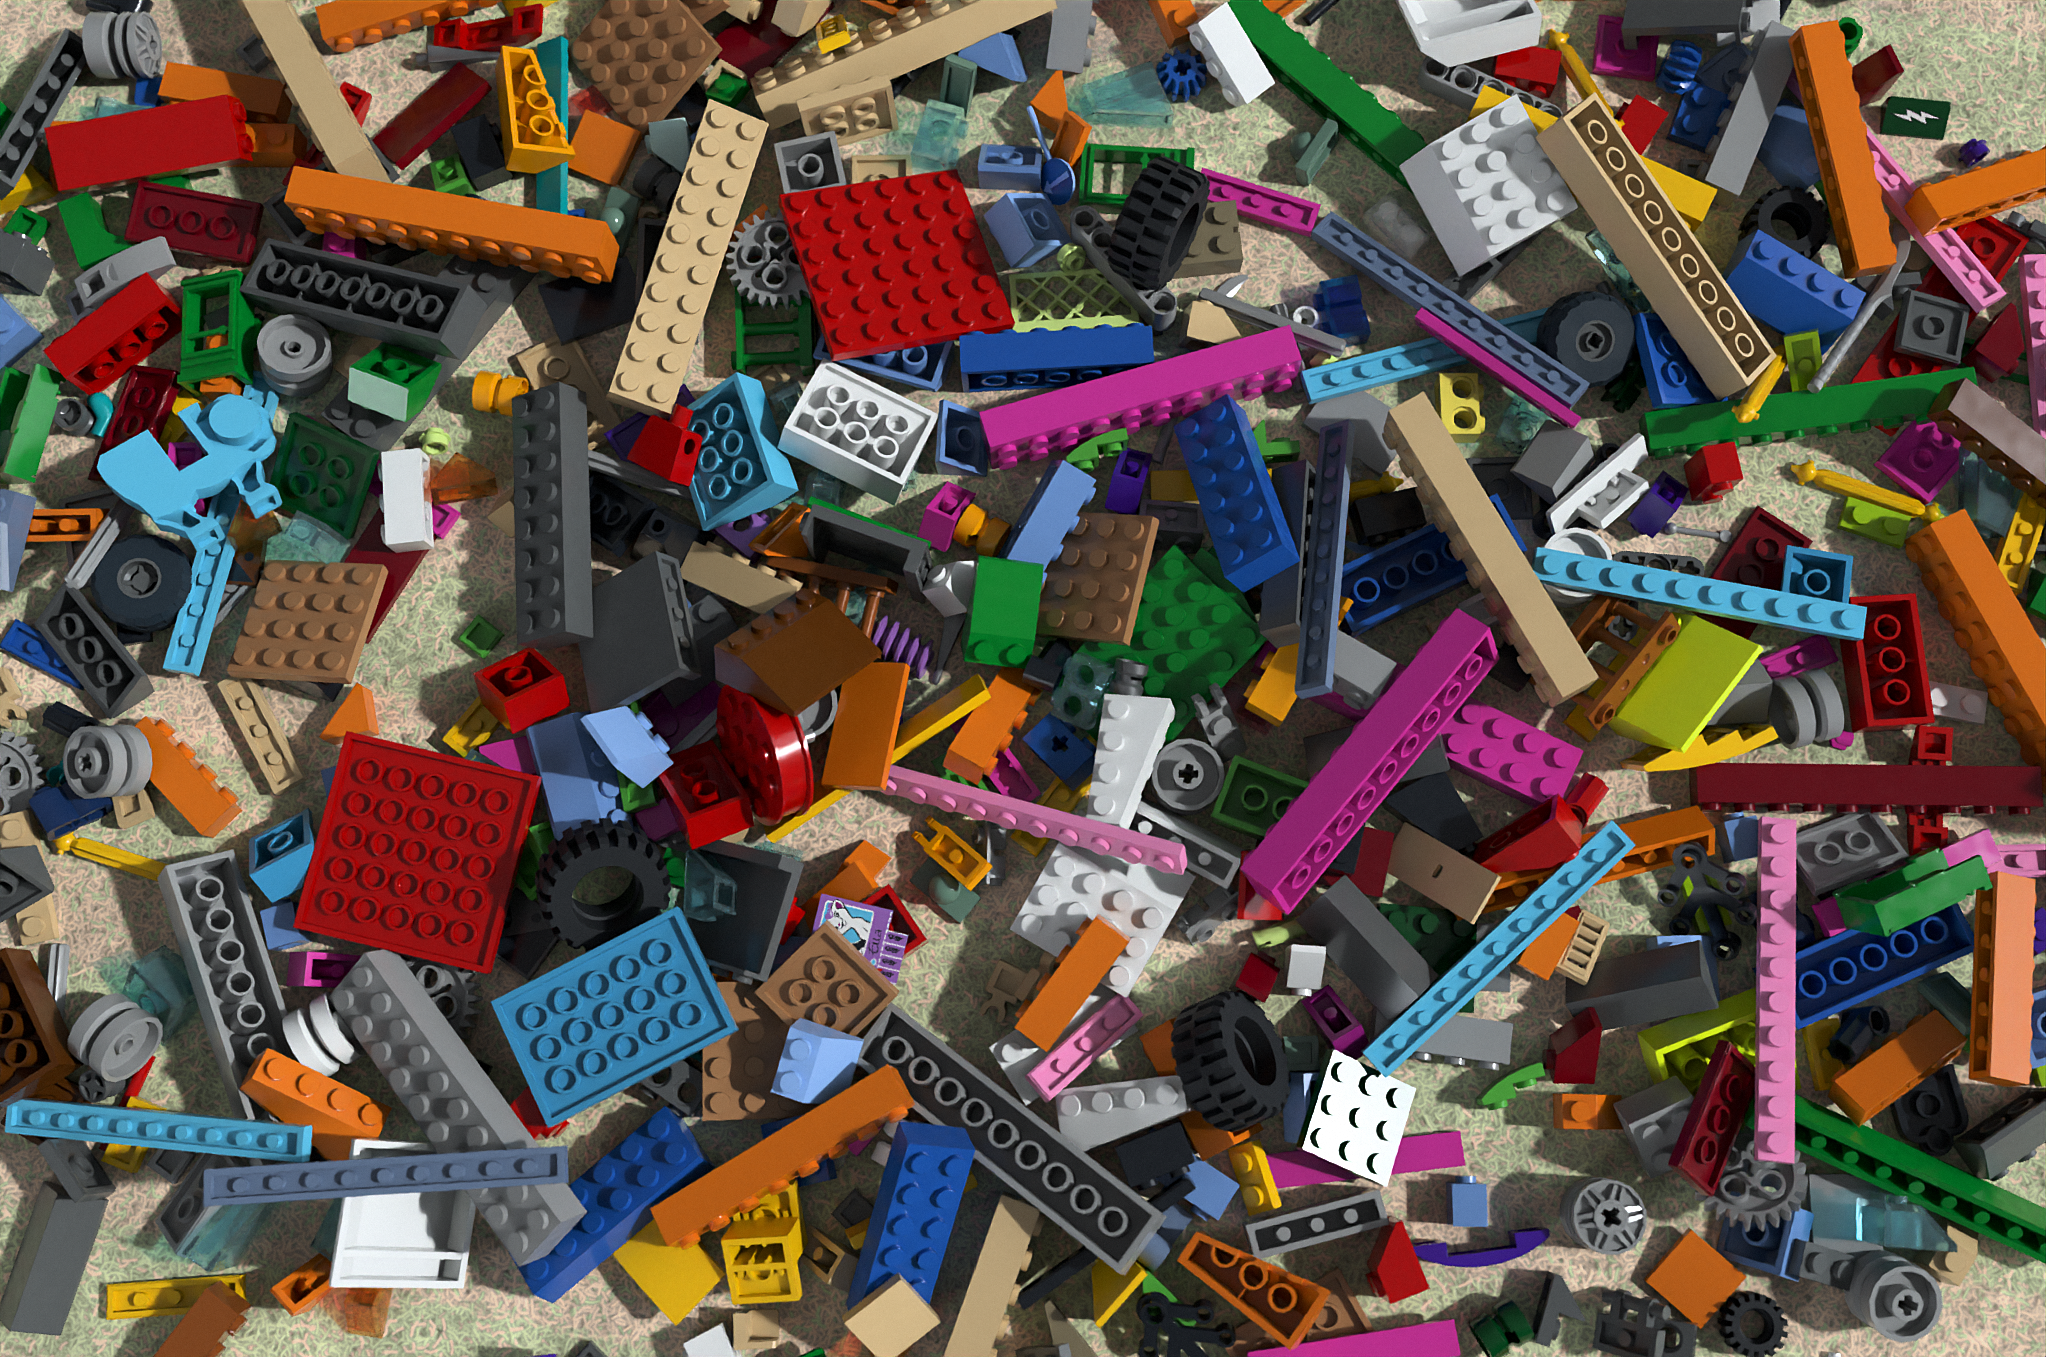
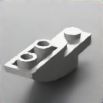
M159 236L127 248L103 260L74 280L77 288L65 297L75 324L77 325L81 318L90 315L101 307L106 299L115 296L126 288L134 278L140 277L147 272L157 280L173 268L176 263L166 238Z

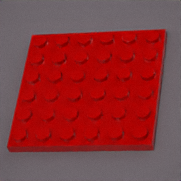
M957 169L779 194L778 204L832 362L959 340V336L966 335L971 331L993 334L1001 330H1013L1015 325L1014 318Z
M346 731L293 927L491 974L542 777Z

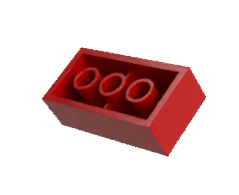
M145 272L140 277L131 280L129 285L118 294L106 299L103 305L93 313L81 318L77 325L64 335L56 337L51 342V345L43 351L63 377L88 395L103 392L129 372L133 365H138L182 331V306L167 289Z
M1916 593L1849 597V604L1867 607L1864 638L1858 642L1839 638L1852 733L1916 730L1918 725L1928 726L1935 723Z

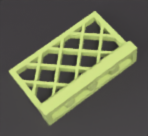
M1097 268L1080 269L1076 272L1068 270L1067 272L1051 271L1009 274L1011 313L1015 321L1013 330L1017 331V333L1030 332L1034 328H1046L1049 331H1057L1067 326L1093 329L1095 326L1102 324L1111 325L1113 328L1125 327L1130 323H1139V315L1128 301L1109 284L1106 278H1101L1105 276ZM1091 278L1098 285L1088 294L1077 286L1082 279ZM1060 280L1067 287L1057 296L1046 288L1051 281ZM1029 282L1036 289L1025 298L1016 291V283ZM1102 289H1105L1114 296L1106 306L1094 298ZM1071 291L1083 298L1075 308L1063 301ZM1040 293L1052 300L1044 310H1041L1032 303ZM1121 301L1130 308V314L1117 315L1111 309ZM1090 303L1100 312L1095 317H1085L1080 311ZM1057 305L1069 313L1064 319L1056 320L1048 314ZM1026 307L1038 315L1033 321L1018 322V315Z

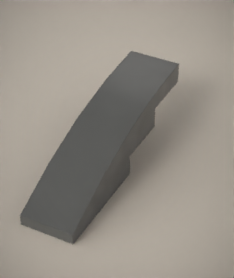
M1544 230L1461 277L1454 270L1441 284L1469 302L1515 260Z

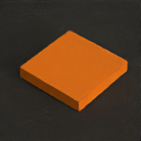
M586 109L569 145H572L576 156L568 161V170L610 187L621 186L642 140L641 131Z
M1688 1228L1653 1267L1644 1280L1689 1320L1698 1323V1327L1702 1329L1746 1279V1276L1693 1230Z

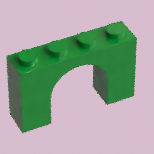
M188 174L150 180L153 183L193 190ZM84 192L57 203L79 267L82 270L87 271L103 260L137 245L125 241L124 236L110 233L100 203L89 193Z

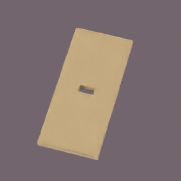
M1407 822L1403 824L1393 842L1387 873L1473 925L1501 879L1497 874ZM1442 866L1443 868L1437 878H1435V875L1437 874L1439 868Z

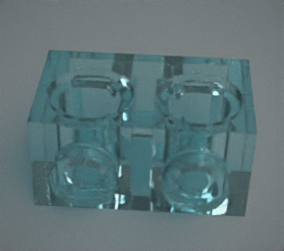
M1514 393L1491 444L1521 456L1545 420L1549 419L1552 421L1553 419L1541 411L1533 412L1529 410L1526 404L1528 402ZM1514 430L1523 431L1527 435V439L1517 438Z
M1084 652L1075 653L1074 657L1070 656L1062 671V674L1066 676L1062 687H1057L1052 695L1050 705L1054 707L1050 715L1084 730L1094 728L1103 706L1104 695L1108 693L1111 681L1116 674L1115 666ZM1085 665L1089 666L1094 672V679L1091 683H1086L1081 677V670ZM1072 696L1079 698L1082 703V709L1079 713H1074L1069 707V700Z

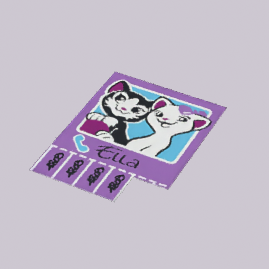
M821 893L812 934L828 920L875 968L883 969L880 972L892 984L896 985L908 935L889 931L893 910Z

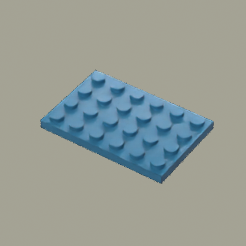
M678 906L491 1001L492 1007L548 1128L554 1127L739 1031L683 912Z

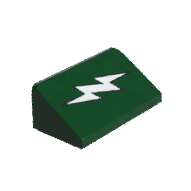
M1890 96L1881 105L1880 134L1943 140L1951 110V102Z

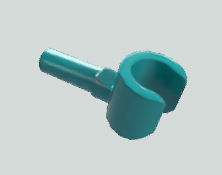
M63 758L59 765L51 767L46 773L47 779L53 788L56 787L58 781L60 785L66 783Z

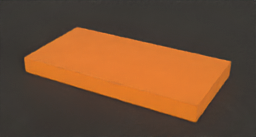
M872 662L842 683L821 782L823 787L827 789L886 791L910 672V666L907 663Z

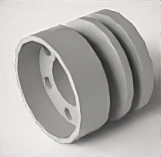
M136 11L134 13L122 12L118 15L114 12H91L86 15L82 29L83 50L91 71L98 78L123 79L127 75L131 78H155L159 75L163 48L157 24L149 13Z
M1586 1177L1575 1181L1565 1191L1560 1203V1220L1566 1234L1576 1244L1601 1254L1619 1255L1631 1250L1642 1239L1647 1227L1646 1209L1641 1197L1630 1186L1617 1180L1602 1177ZM1603 1210L1609 1211L1608 1215L1612 1218L1610 1223L1605 1222V1217L1601 1215Z

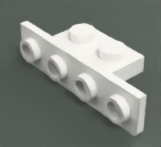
M1637 433L1629 441L1625 442L1615 453L1600 463L1594 471L1577 483L1572 490L1546 511V517L1553 535L1566 529L1579 516L1604 530L1650 490L1647 480L1632 473L1637 466L1649 457L1643 435Z

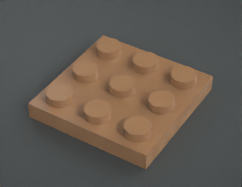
M828 920L768 977L767 982H763L755 991L789 1027L799 1018H803L856 1036L900 992Z

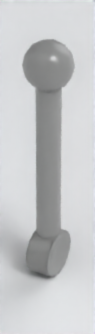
M1673 522L1667 523L1664 527V531L1669 535L1682 533L1719 539L1722 543H1728L1732 539V534L1728 530H1723L1720 533L1678 527Z

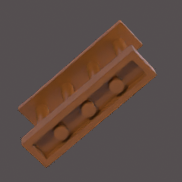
M769 556L767 566L778 570L777 576H780V580H783L785 575L795 580L797 575L807 577V589L817 594L820 593L821 586H825L826 581L836 583L835 588L838 591L834 604L844 614L846 613L850 593L854 592L855 587L866 589L867 599L859 629L869 639L871 638L880 598L884 599L885 593L896 596L899 586L898 582L889 577L793 557Z
M1597 594L1569 628L1584 654L1588 652L1595 642L1600 641L1628 657L1616 673L1586 656L1599 679L1608 684L1596 699L1583 691L1569 699L1587 709L1583 715L1593 729L1599 732L1605 723L1612 720L1619 705L1667 645H1671L1676 640L1681 627L1672 612L1666 610L1657 621L1627 605L1628 599ZM1616 616H1621L1649 631L1637 647L1606 630ZM1531 676L1528 682L1535 690L1534 686L1537 683L1533 676Z

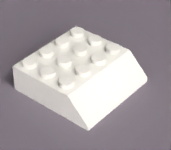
M1395 0L1419 50L1448 68L1535 46L1539 42L1542 14L1534 0Z
M1517 94L1430 143L1399 166L1459 277L1571 215L1579 208L1565 181L1561 178L1559 171L1548 155L1543 152L1541 145L1535 138L1538 132Z
M1079 809L1076 815L1086 818L1087 812ZM1059 841L1010 930L1058 957L1067 944L1073 948L1080 939V936L1075 932L1087 916L1094 920L1097 914L1101 915L1131 938L1100 981L1103 985L1127 998L1196 876L1187 870L1184 871L1183 875L1172 872L1163 873L1151 866L1140 863L1131 864L1119 857L1108 854L1099 855L1090 849L1076 845L1067 846Z
M358 1138L352 1139L349 1160L439 1153L430 1141ZM465 1190L342 1198L328 1286L464 1288L476 1205Z

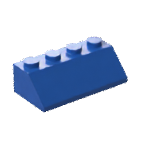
M1759 229L1738 242L1722 275L1748 315L1784 336L1785 334L1818 328L1822 356L1854 320L1866 295L1862 290Z

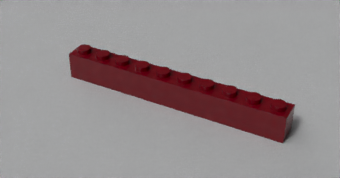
M1712 763L1689 768L1690 806H1700L1702 812H1720L1721 807H1734V812L1750 813L1755 812V807H1768L1769 813L1790 812L1789 808H1802V813L1817 814L1823 813L1824 808H1836L1837 814H1856L1858 809L1870 808L1871 814L1875 815L1892 814V809H1905L1906 815L1927 814V810H1939V815L1952 816L1961 815V810H1974L1975 816L1996 815V811H2008V816L2018 817L2030 816L2031 810L2044 807L2041 766Z

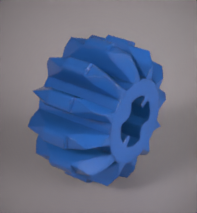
M1676 39L1673 41L1659 66L1655 80L1656 87L1670 94H1684L1687 88L1690 87L1699 68L1698 66L1703 54L1702 48L1687 40Z
M1177 47L1173 51V55L1165 52L1162 62H1158L1156 66V73L1158 75L1155 80L1157 86H1162L1161 93L1163 96L1172 92L1171 99L1173 102L1178 98V95H1182L1185 102L1189 100L1190 94L1198 97L1201 88H1204L1207 82L1205 76L1207 74L1206 64L1201 63L1202 57L1200 54L1191 56L1190 48L1185 53H1180Z

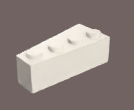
M1177 1075L1062 1089L1055 1096L1060 1134L1085 1153L1195 1109L1191 1105L1190 1097L1185 1095L1181 1087L1183 1085L1180 1076L1177 1077Z

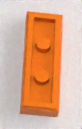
M860 859L850 864L801 905V909L806 912L804 917L811 934L821 893L861 902L879 887Z

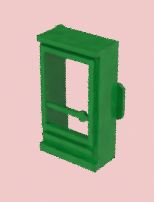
M1087 141L1082 152L1079 206H1090L1101 214L1119 215L1126 198L1129 196L1125 194L1093 193L1094 161L1142 164L1143 170L1154 158L1165 156L1194 169L1195 148L1171 149L1091 144Z
M238 269L182 280L180 282V285L183 287L181 367L180 375H177V383L189 390L195 397L203 394L200 392L201 381L234 375L246 385L253 384L254 350L258 349L257 339L262 329V322L258 318H254L255 305L239 291L247 276ZM229 295V326L222 325L217 329L204 331L205 319L203 316L206 315V299ZM228 332V345L203 350L204 337L217 334L226 335Z
M37 363L33 365L31 375L11 367L3 366L0 369V483L7 485L35 483L36 478L32 476H36L59 399H56V395L61 394L58 388L61 383L66 382V379L60 372Z
M1934 846L1906 858V865L1868 882L1866 879L1857 880L1835 890L1832 894L1836 899L1846 928L1887 937L1890 933L1966 899V895H1975L1974 890L1987 891L1993 888L1981 855H1975L1949 867L1943 850H1940L1938 846Z

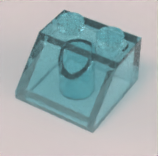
M163 945L131 964L122 994L136 1002L140 1009L147 1010L159 1019L163 1025V1036L160 1043L166 1046L199 1011L185 963L180 955L173 953L166 945Z
M1870 1192V1198L1857 1197V1240L1885 1247L1957 1252V1244L1921 1205L1907 1203V1196Z

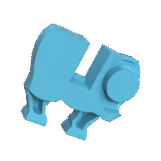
M226 394L220 396L202 410L198 402L177 413L185 430L205 455L202 459L180 471L148 429L99 457L97 469L103 480L118 497L149 516L161 531L175 533L189 539L198 553L225 538L215 518L202 517L196 513L194 505L198 499L217 495L229 485L237 487L243 501L248 504L256 519L276 509L283 503L277 488L265 482L262 464L274 452L277 441L274 436L270 415L261 405L240 395Z

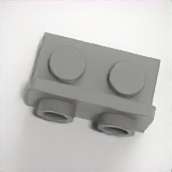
M1149 499L1140 500L1139 515L1154 516L1159 520L1152 551H1169L1173 545H1176L1185 554H1197L1201 548L1204 515L1200 504Z

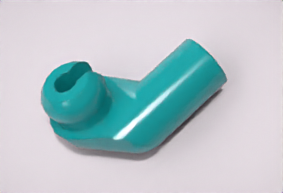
M97 392L90 394L87 398V405L91 407L97 418L90 433L103 439L115 408L107 395Z

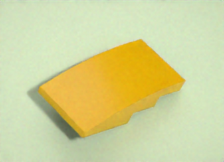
M1745 723L1735 729L1710 727L1696 737L1685 753L1650 745L1619 763L1622 768L1643 772L1682 770L1716 763L1747 753L1779 737L1771 725Z
M655 1219L613 1253V1256L675 1326L727 1274L724 1268L705 1250L706 1246L701 1241L685 1250L668 1247Z

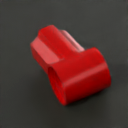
M1587 772L1581 776L1564 800L1582 823V830L1586 827L1589 817L1609 791L1604 781Z

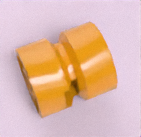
M480 370L476 375L472 388L473 408L476 411L496 413L499 410L501 415L512 417V398L529 392L528 380L524 377L513 375L503 378L500 373Z
M972 503L960 518L952 539L967 548L975 546L976 553L981 556L997 557L1011 532L1012 525L997 516L990 519L988 511Z

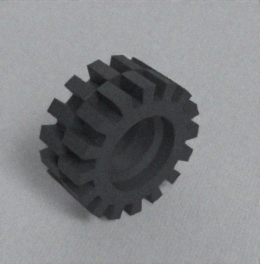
M1753 1291L1734 1293L1735 1296L1733 1298L1729 1297L1726 1300L1727 1304L1725 1307L1721 1306L1719 1309L1722 1312L1721 1318L1717 1317V1323L1721 1325V1329H1719L1720 1336L1725 1338L1724 1342L1727 1346L1744 1356L1765 1357V1355H1775L1774 1349H1782L1784 1346L1780 1342L1781 1338H1787L1788 1332L1783 1331V1326H1788V1320L1782 1318L1785 1312L1781 1307L1776 1306V1301L1766 1297V1295ZM1748 1311H1757L1764 1320L1763 1332L1756 1338H1747L1740 1328L1741 1317Z

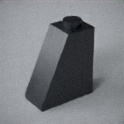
M1446 772L1425 776L1381 802L1382 807L1403 823H1409L1462 855H1466L1478 848L1475 841L1484 837Z

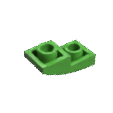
M1127 429L1113 430L1090 439L1074 449L1066 457V462L1086 474L1092 472L1094 468H1098L1099 455L1104 454L1105 457H1114L1127 450L1129 440Z
M1542 1062L1530 1063L1502 1075L1475 1098L1477 1105H1487L1488 1110L1507 1107V1100L1516 1098L1514 1083H1516L1517 1089L1536 1085V1078L1546 1076Z

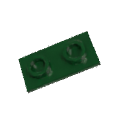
M1634 351V356L1624 372L1618 378L1605 385L1606 392L1600 399L1602 402L1613 401V408L1619 413L1630 410L1641 394V391L1634 386L1635 382L1641 388H1645L1647 385L1639 351Z

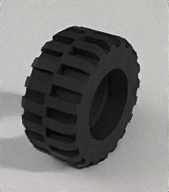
M1165 156L1154 158V160L1147 164V167L1140 173L1138 180L1134 182L1131 192L1123 204V209L1117 218V224L1111 236L1112 241L1108 249V263L1114 273L1151 290L1164 288L1172 280L1175 272L1180 268L1184 257H1186L1192 241L1195 239L1208 203L1210 182L1205 174Z
M600 818L599 823L592 824L590 820L580 822L581 827L576 830L569 827L562 832L563 838L561 840L555 838L547 846L549 854L544 853L539 859L538 865L540 870L535 872V885L537 888L535 891L544 920L560 941L566 939L567 945L576 950L584 946L585 951L589 952L661 915V910L668 908L670 902L668 893L671 891V881L668 876L669 872L652 838L647 837L642 829L639 827L632 829L630 823L623 820H618L616 824H613L610 818ZM619 866L633 872L628 888L613 901L600 905H589L581 903L572 897L578 882L586 874L597 868Z
M1224 991L1184 1008L1173 1025L1174 1029L1171 1033L1173 1047L1171 1052L1172 1058L1176 1062V1067L1174 1068L1177 1077L1180 1076L1183 1084L1181 1087L1185 1095L1190 1097L1193 1108L1202 1113V1118L1207 1123H1211L1213 1127L1229 1132H1235L1277 1116L1288 1101L1287 1098L1290 1095L1291 1089L1288 1083L1291 1081L1290 1072L1287 1070L1288 1059L1283 1052L1280 1036L1277 1037L1274 1031L1275 1027L1271 1020L1266 1018L1264 1010L1260 1006H1256L1254 1000L1235 991Z

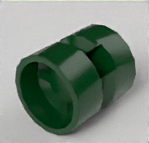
M1510 1297L1492 1307V1314L1489 1315L1483 1312L1467 1322L1472 1334L1487 1357H1504L1510 1353L1511 1345L1520 1347L1535 1338L1525 1316Z

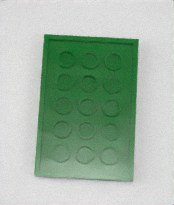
M1173 545L1146 575L1130 646L1085 641L1070 658V662L1064 670L1053 695L1048 694L1098 742L1104 695L1116 694L1109 691L1111 681L1115 679L1117 673L1114 668L1116 659L1123 658L1149 665L1147 676L1143 677L1141 683L1144 688L1142 696L1171 698L1176 710L1173 722L1170 723L1165 734L1166 739L1162 746L1163 749L1196 717L1195 713L1197 711L1191 696L1199 693L1206 701V704H1208L1213 699L1209 686L1217 683L1222 689L1265 644L1267 639L1261 635L1258 622L1179 547Z

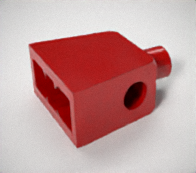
M676 403L670 419L657 415L650 416L630 450L627 459L669 481L690 486L703 440L700 434L687 428L694 411Z

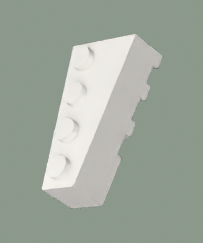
M1117 694L1104 695L1086 818L1129 830L1142 798L1141 793L1145 783L1149 780L1153 771L1156 756L1159 750L1162 749L1166 739L1165 734L1176 715L1171 698Z

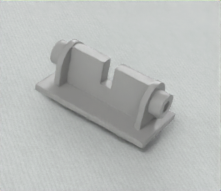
M976 820V825L973 827L971 834L972 843L975 845V851L993 866L976 886L987 884L989 886H1002V880L1006 879V856H994V850H1006V828L987 820Z
M1219 885L1203 898V901L1209 907L1208 910L1204 911L1197 903L1179 917L1180 921L1176 925L1183 934L1186 933L1192 946L1197 942L1207 941L1214 934L1215 928L1224 921L1230 922L1237 917L1239 892H1235L1231 885H1229L1228 889Z

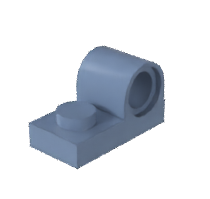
M1178 1203L1162 1212L1167 1218L1136 1259L1150 1272H1154L1171 1251L1173 1243L1193 1219V1216Z

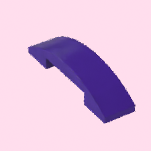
M1542 1226L1508 1231L1510 1245L1452 1253L1447 1252L1446 1242L1442 1240L1412 1243V1246L1418 1257L1437 1264L1454 1267H1484L1507 1262L1532 1251L1550 1237V1232L1548 1228Z

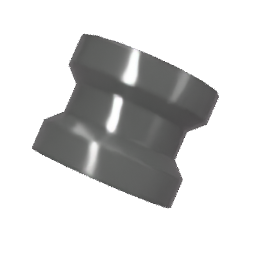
M91 1069L80 1076L79 1090L85 1100L90 1103H98L107 1097L121 1093L126 1081L125 1079L118 1082L106 1081Z

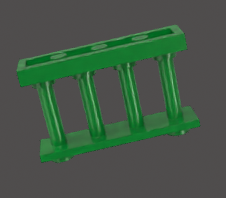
M795 259L793 264L799 265L798 260ZM735 286L736 351H731L732 369L747 376V366L795 364L796 367L800 366L803 376H813L816 371L815 358L813 357L815 352L814 307L811 299L802 295L801 306L794 300L790 301L793 307H798V318H793V321L746 324L745 307L760 306L759 299L750 304L747 294L740 296L737 290L738 286ZM794 334L795 337H799V347L794 348V351L747 353L746 336Z

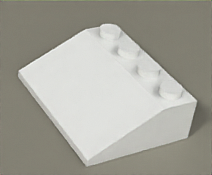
M823 358L786 422L777 449L895 506L939 416L937 413Z

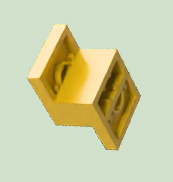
M797 1179L789 1181L790 1186L785 1191L774 1196L768 1194L759 1200L760 1205L752 1211L744 1214L738 1212L733 1215V1222L721 1239L732 1305L800 1300L803 1293L797 1261L808 1244Z

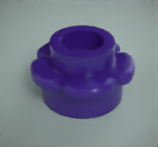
M1974 138L1965 143L1959 149L1961 155L1958 158V162L1963 161L1969 168L1984 159L1990 152L1986 146L1987 141L1984 139L1977 141Z

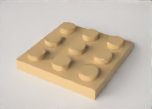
M888 74L871 76L862 82L852 85H839L834 90L820 94L811 93L803 99L796 100L805 135L811 136L835 130L838 147L899 130L892 85Z

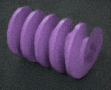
M885 615L879 622L877 621L874 624L870 640L881 650L884 661H890L894 657L893 662L907 663L910 666L909 674L917 669L916 677L920 680L925 675L934 658L935 652L932 650L934 640L930 639L924 646L921 645L922 634L919 633L914 639H910L911 628L908 627L902 633H899L900 622L896 621L891 627H888V616Z

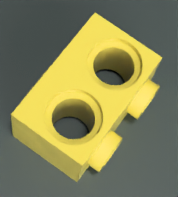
M1439 373L1434 382L1435 411L1455 443H1475L1480 434L1484 433L1485 416L1480 414L1479 403L1483 402L1484 387L1483 384H1478V373ZM1452 389L1463 390L1466 398L1455 396ZM1454 419L1464 420L1468 428L1462 429L1457 427Z

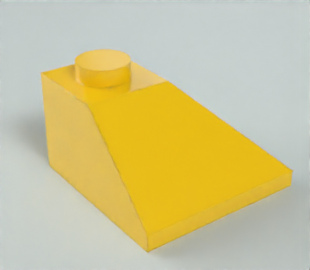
M1097 1258L1091 1265L1093 1317L1095 1325L1099 1328L1104 1325L1147 1276L1145 1268L1137 1261L1134 1262L1126 1275L1119 1274L1100 1258Z

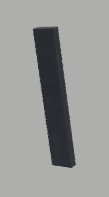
M1185 1173L1147 1200V1202L1160 1212H1164L1195 1190L1196 1185L1190 1175ZM1082 1246L1021 1289L1017 1301L1023 1310L1027 1309L1099 1257L1087 1247Z

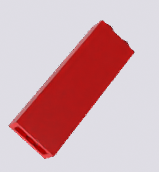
M227 94L44 128L59 192L70 194L138 183V180L150 181L253 162L251 153L254 151V145L246 131L244 121L247 120V113L239 98Z

